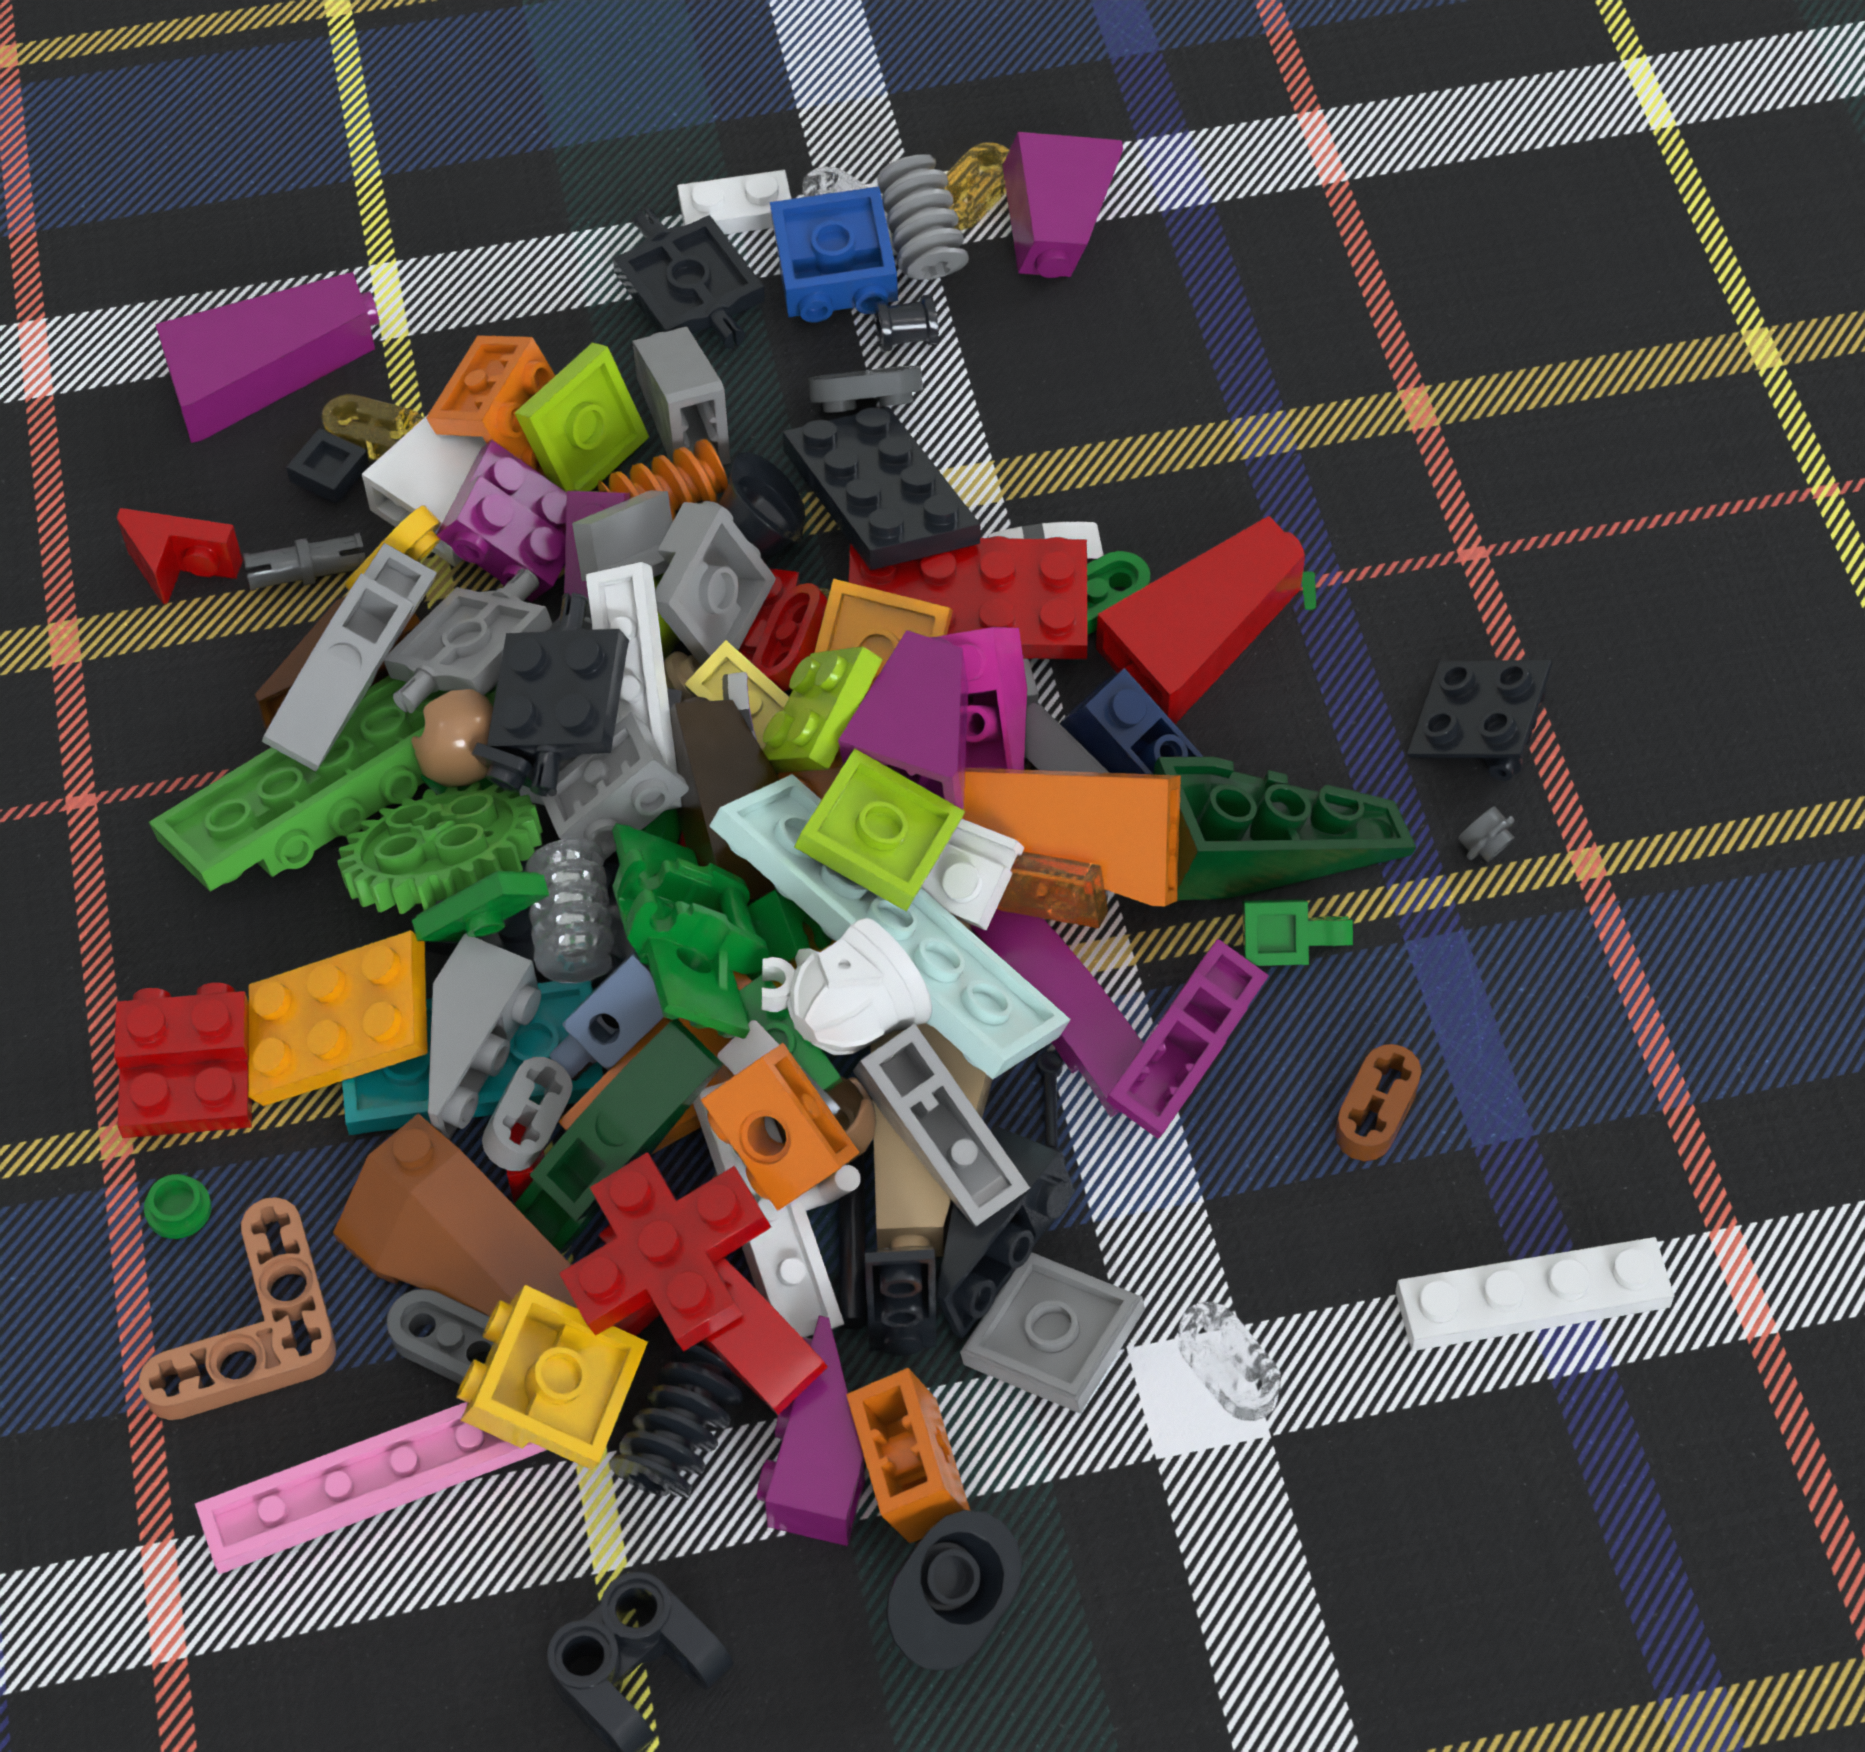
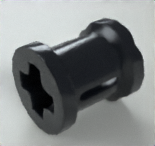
M931 294L922 295L920 301L914 303L887 306L885 301L875 302V326L878 343L882 352L891 351L893 345L926 341L929 346L938 344V319Z

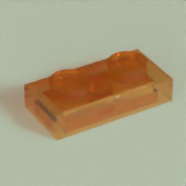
M1023 852L1021 856L1017 855L1010 869L1013 874L996 909L1064 923L1100 928L1108 913L1101 865Z

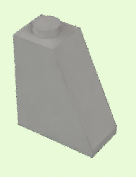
M688 327L668 332H659L649 337L634 340L633 350L637 380L669 460L672 462V455L675 449L686 447L693 454L696 441L707 439L717 453L721 464L731 463L724 387Z

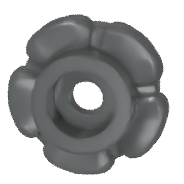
M1493 806L1476 819L1458 837V840L1469 851L1466 857L1472 860L1480 854L1486 862H1489L1515 839L1508 830L1515 821L1513 816L1506 819Z

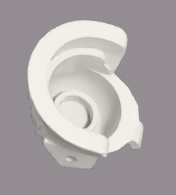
M863 918L856 921L853 925L851 924L837 942L822 952H817L813 949H799L795 957L797 965L795 970L790 963L781 958L771 957L763 959L762 982L774 980L780 982L782 986L776 989L762 988V1010L778 1012L788 1007L794 1028L802 1035L803 1039L833 1055L854 1054L871 1045V1043H876L880 1037L895 1030H906L914 1023L916 1025L924 1024L931 1017V998L919 970L900 944L873 919Z

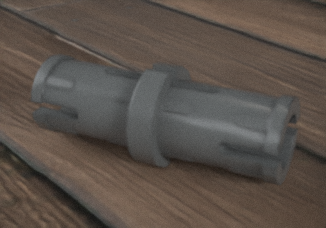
M360 533L314 543H308L307 538L295 540V546L251 554L243 553L246 571L265 567L271 568L270 570L247 574L250 591L302 580L303 585L316 583L315 577L355 571L366 560L365 552L347 556H340L339 554L362 550L363 543Z

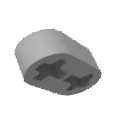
M532 1057L520 1065L510 1080L484 1130L482 1138L485 1153L499 1167L509 1171H522L529 1168L547 1145L572 1092L571 1077L563 1066L546 1057ZM535 1083L545 1088L544 1098L539 1105L529 1100ZM516 1122L527 1127L521 1138L520 1145L509 1139L511 1129Z

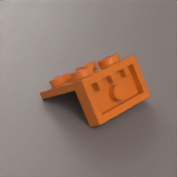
M477 336L426 419L436 435L483 437L486 444L493 440L546 478L515 412L554 378L555 374L533 337Z

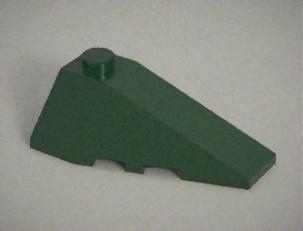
M1158 757L1154 765V775L1181 776L1177 900L1229 899L1411 856L1416 849V845L1396 802L1331 785H1325L1319 792L1289 785L1286 774L1270 770L1267 771L1264 778L1233 771V761L1217 757Z

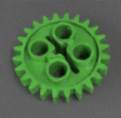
M480 782L471 784L463 791H459L458 787H448L445 793L438 795L432 789H428L425 791L423 799L414 801L405 797L401 799L402 806L396 809H380V820H363L360 823L363 832L347 835L349 845L339 848L342 859L337 860L350 898H359L362 907L375 903L378 912H383L397 904L399 913L404 914L415 904H422L425 911L433 907L437 901L449 898L495 871H523L520 861L536 857L534 847L542 845L540 833L543 830L535 804L532 805L528 794L520 796V793L508 790L503 791V788L495 784L482 790Z

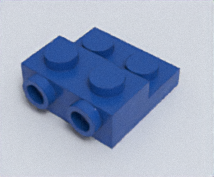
M879 186L770 202L788 317L801 316L807 322H821L828 319L835 310L856 307L860 313L874 314L875 302L885 301L888 305L889 302L898 301L897 272Z

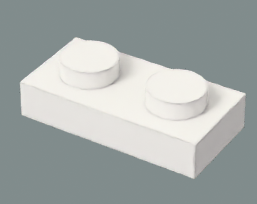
M785 170L677 185L684 226L710 215L724 234L773 228L770 202L791 199Z

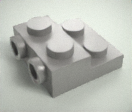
M704 501L701 504L683 502L658 548V552L669 566L655 590L658 613L702 666L725 640L735 649L739 650L776 577L760 558V551L748 542L735 525L732 514L726 508L711 501Z

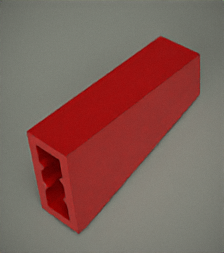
M1267 516L1098 613L1096 650L1117 673L1125 668L1170 720L1176 724L1301 590L1305 553L1301 543L1296 536L1290 532H1284L1270 516Z

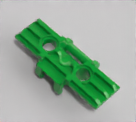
M616 823L612 833L617 847L616 852L620 866L612 887L626 937L637 952L640 962L649 965L663 1017L671 1020L677 1018L689 1020L690 1025L698 1029L713 1028L717 1030L718 1036L724 1038L739 1037L745 1039L750 1032V1028L733 971L742 974L757 973L762 970L763 959L770 958L767 944L764 939L756 935L747 907L750 893L746 882L741 877L712 863H709L708 866H699L695 853L690 848L633 827Z

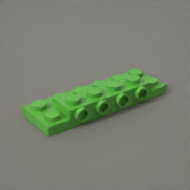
M389 675L368 689L316 772L271 747L149 821V824L157 840L210 892L222 884L236 880L246 869L256 863L271 877L285 869L301 868L311 860L314 851L336 837H347L348 834L359 832L362 829L360 823L366 820V818L387 805L401 804V799L405 797L411 799L414 796L417 787L424 783V781L421 779L422 772L418 766L411 739L413 736H422L424 732V707L429 702L448 692L443 690L432 692L413 713H409V711L404 712L394 702L393 694L399 691L407 682L393 679ZM497 684L484 695L493 707Z

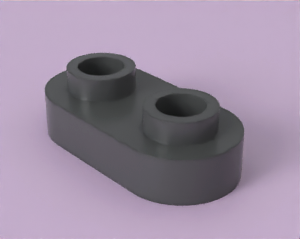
M898 366L808 378L810 401L822 403L823 412L857 409L856 399L871 397L879 398V406L908 404L913 402L912 392L923 390L921 366Z
M418 1289L405 1293L393 1303L387 1316L388 1332L394 1348L400 1355L460 1385L471 1365L470 1360L472 1357L480 1352L489 1353L493 1342L482 1337L490 1318L489 1316L433 1290ZM421 1325H432L435 1327L434 1331L427 1337L420 1338L413 1335L416 1328Z

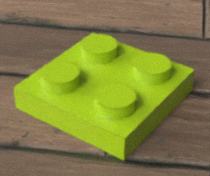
M593 342L515 412L546 478L565 492L592 491L598 485L599 480L602 482L649 438L648 432L609 348Z
M862 646L811 653L810 656L804 658L798 664L789 684L793 691L784 709L772 717L763 734V742L766 744L763 752L776 772L829 770L840 748L838 739L863 701L883 660L881 657Z
M854 748L801 831L794 848L907 912L966 811Z

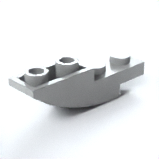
M384 543L365 573L359 575L328 624L264 734L262 742L316 772L372 685L381 664L432 586L437 572Z

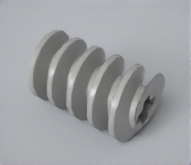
M912 155L898 159L884 167L877 177V186L880 187V192L883 195L884 211L888 214L887 225L893 233V248L898 253V267L909 278L915 280L936 279L952 274L962 269L969 260L968 252L959 248L963 243V234L958 229H954L958 224V215L954 210L949 209L953 204L952 193L944 190L948 185L947 174L941 170L934 169L936 159L931 155Z

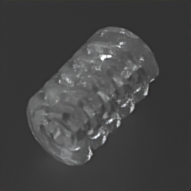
M572 838L548 843L533 853L527 860L525 872H536L544 875L549 893L548 897L531 905L529 910V918L533 926L531 938L535 947L533 953L534 962L537 970L546 978L559 983L590 981L604 975L613 967L612 957L608 954L612 950L615 941L613 933L609 929L612 923V916L607 908L610 899L605 888L607 875L604 867H602L605 857L602 848L590 840Z

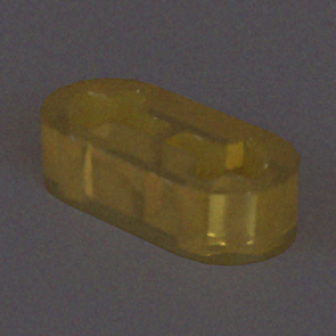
M987 142L975 145L947 172L948 185L944 190L952 193L954 205H951L949 209L954 210L958 215V224L954 229L964 230L977 224L1006 193L1002 165L1009 150L1005 146ZM966 196H967V203L964 202V201H962Z
M350 394L337 396L330 400L323 408L321 415L325 431L366 449L368 458L376 461L398 442L393 441L392 438L401 439L405 436L404 433H408L424 419L418 412L409 408Z

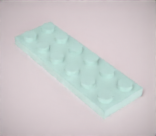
M793 774L720 807L709 827L728 843L735 854L748 860L767 877L782 896L792 900L814 919L828 937L838 941L851 924L853 925L856 921L863 918L873 919L883 927L909 955L927 986L931 998L932 1013L926 1024L937 1029L963 1053V1056L971 1065L984 1071L991 1079L996 1078L1059 1038L1071 1019L922 888L906 912L794 848L801 831L816 810L821 799Z

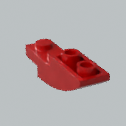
M609 1225L599 1234V1237L607 1244L617 1238V1235L611 1225ZM723 1257L713 1264L743 1315L701 1341L779 1415L828 1366L775 1308Z

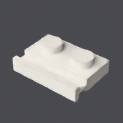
M961 819L921 888L956 919L987 930L1013 874L1010 869L1017 855L1021 856L1025 847L1015 839Z

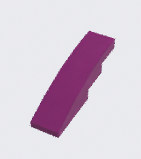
M1021 895L996 909L987 930L970 924L974 935L1071 1019L1060 1037L1051 1043L1071 1073L1080 1071L1110 1118L1120 1113L1119 1110L1106 1102L1105 1099L1141 1048L1143 1042L1093 975L1054 929Z
M1217 938L1127 1066L1105 1101L1159 1139L1221 1051L1227 1038L1269 975Z

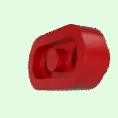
M811 583L801 584L790 589L777 601L751 662L782 691L793 690L789 684L794 670L804 658L815 652L828 598L816 585Z

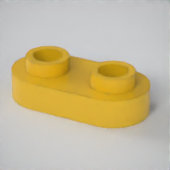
M425 505L417 508L384 539L349 577L344 586L350 591L359 575L365 573L384 543L417 562L421 561L440 542V538L435 533L441 525L440 520Z

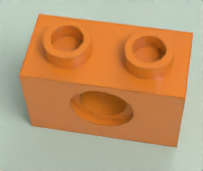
M784 1043L763 1055L701 1099V1102L708 1110V1122L714 1133L723 1142L733 1146L746 1165V1176L752 1188L762 1198L770 1200L777 1211L832 1175L860 1153ZM766 1116L772 1117L782 1124L786 1132V1143H779L768 1135L765 1128Z

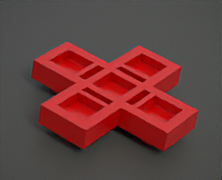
M648 1152L590 1187L617 1238L561 1271L559 1275L584 1321L595 1336L654 1301L674 1339L681 1349L685 1351L743 1315L713 1263L772 1227L735 1165L679 1200H676Z

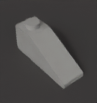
M915 1023L862 1059L852 1070L892 1128L973 1227H976L1030 1189Z

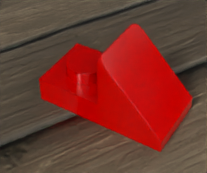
M124 508L119 509L117 520L127 551L164 605H167L180 570L191 572L201 577L220 576L237 578L243 559L233 525Z

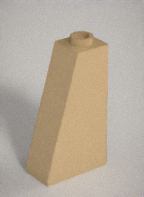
M926 1023L916 1025L982 1118L993 1079L981 1069L971 1065L965 1059L963 1053L933 1026ZM895 1030L880 1037L876 1043H871V1053L904 1030ZM873 1101L876 1114L874 1168L877 1248L932 1246L935 1250V1256H944L954 1202L892 1128Z

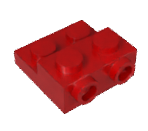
M208 983L197 989V995L172 997L169 992L163 989L145 988L135 992L133 1000L116 1002L114 1058L119 1068L117 1127L122 1138L252 1128V1099L248 1097L249 1003L245 991L235 992L233 987L224 983Z

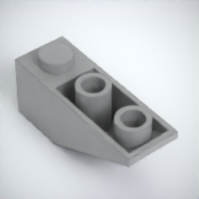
M466 933L433 983L428 1114L431 1125L449 1140L457 1127L463 1129L471 1121L477 1108L479 1091L489 1075L494 1077L502 1070L509 1055L512 1037L520 1024L527 1025L531 1022L541 1001V991L538 989L533 961L478 938L469 937Z

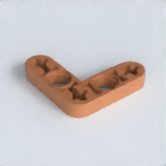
M276 1197L262 1199L254 1203L245 1212L241 1221V1232L265 1321L167 1350L152 1357L143 1366L139 1375V1388L150 1411L159 1418L167 1420L183 1419L310 1380L325 1373L333 1364L336 1356V1342L307 1236L297 1209L287 1200ZM278 1221L281 1227L280 1235L286 1254L274 1257L268 1238L265 1235L267 1230L266 1224ZM295 1274L306 1279L307 1285L304 1292L291 1301L276 1300L270 1294L275 1281L284 1275ZM303 1318L308 1335L312 1341V1353L306 1356H299L296 1350V1337L290 1321H298ZM246 1351L256 1356V1365L249 1375L241 1379H229L220 1374L222 1362L228 1355L234 1352ZM206 1363L207 1372L213 1383L212 1386L205 1388L197 1367ZM177 1374L181 1380L179 1383L180 1393L167 1397L163 1390L166 1387L165 1378Z

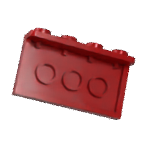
M993 536L980 538V544L874 570L868 568L850 543L849 583L953 609L947 635L991 627L1019 628L1022 654L1025 659H1087V539H1066L1063 537L1016 539Z

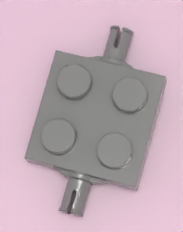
M520 569L503 588H498L496 591L477 592L456 587L385 658L384 663L390 677L407 682L399 691L393 694L396 705L404 712L409 711V713H413L432 692H437L438 690L450 692L473 689L482 695L491 691L498 682L506 633L545 632L552 626L546 606L523 602L533 591L538 589L539 581L537 577L527 569L525 571Z

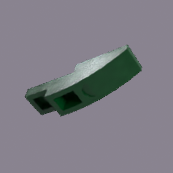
M678 1019L670 1021L617 1074L550 1149L530 1174L534 1180L514 1206L560 1254L566 1252L601 1209L590 1187L648 1152L651 1155L724 1064Z

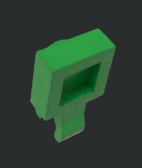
M1306 900L1242 901L1243 957L1255 966L1309 965V946L1353 945V920L1349 919L1348 916L1308 918V902Z

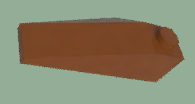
M420 1114L414 1116L368 1155L333 1234L339 1243L377 1277L396 1285L400 1280L420 1289L436 1291L489 1317L499 1300L510 1304L524 1285L578 1309L559 1275L561 1271L570 1267L571 1264L457 1146Z

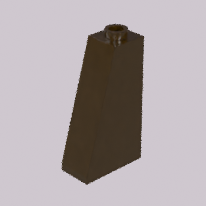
M704 697L688 698L679 703H674L670 710L677 773L685 779L689 787L688 792L681 797L682 807L676 808L687 848L694 851L699 866H708L709 863H712L741 877L746 882L750 893V899L747 904L749 906L776 888L748 860L735 854L728 843L709 826L720 807L780 779L733 700L709 701Z

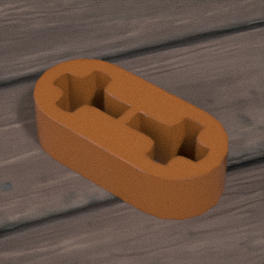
M1388 1044L1373 1049L1365 1058L1340 1108L1335 1131L1336 1141L1341 1150L1353 1159L1370 1161L1384 1156L1391 1148L1416 1097L1422 1072L1419 1060L1407 1048ZM1390 1068L1401 1072L1400 1079H1396L1393 1082L1388 1094L1380 1092L1379 1087L1382 1075H1386ZM1369 1110L1378 1113L1375 1130H1371L1366 1137L1355 1133L1356 1126H1360L1364 1122Z

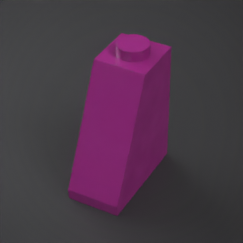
M1028 132L1017 133L1002 167L1018 273L1041 275L1046 278L1071 277L1088 244L1123 152L1122 140Z
M906 630L838 739L843 766L855 748L963 809L968 682L963 649L943 638L927 637Z

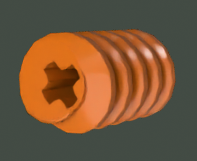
M707 439L696 441L693 454L686 447L675 449L672 455V462L664 455L654 457L651 462V471L642 463L632 465L630 480L621 471L611 473L609 489L603 482L598 481L599 492L630 493V498L650 490L668 491L672 522L676 517L675 511L681 508L683 502L711 501L718 504V494L724 493L728 487V480L720 459Z

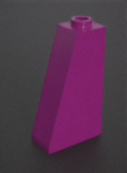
M350 272L160 322L155 325L191 443L206 439L374 350L375 346L370 326L380 324L371 291L360 293L354 273Z

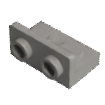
M631 712L615 725L611 753L579 755L559 772L557 794L555 796L547 794V797L541 796L558 837L593 864L597 865L601 864L616 851L617 847L612 833L616 823L642 830L687 793L689 787L685 779L664 762L647 724Z

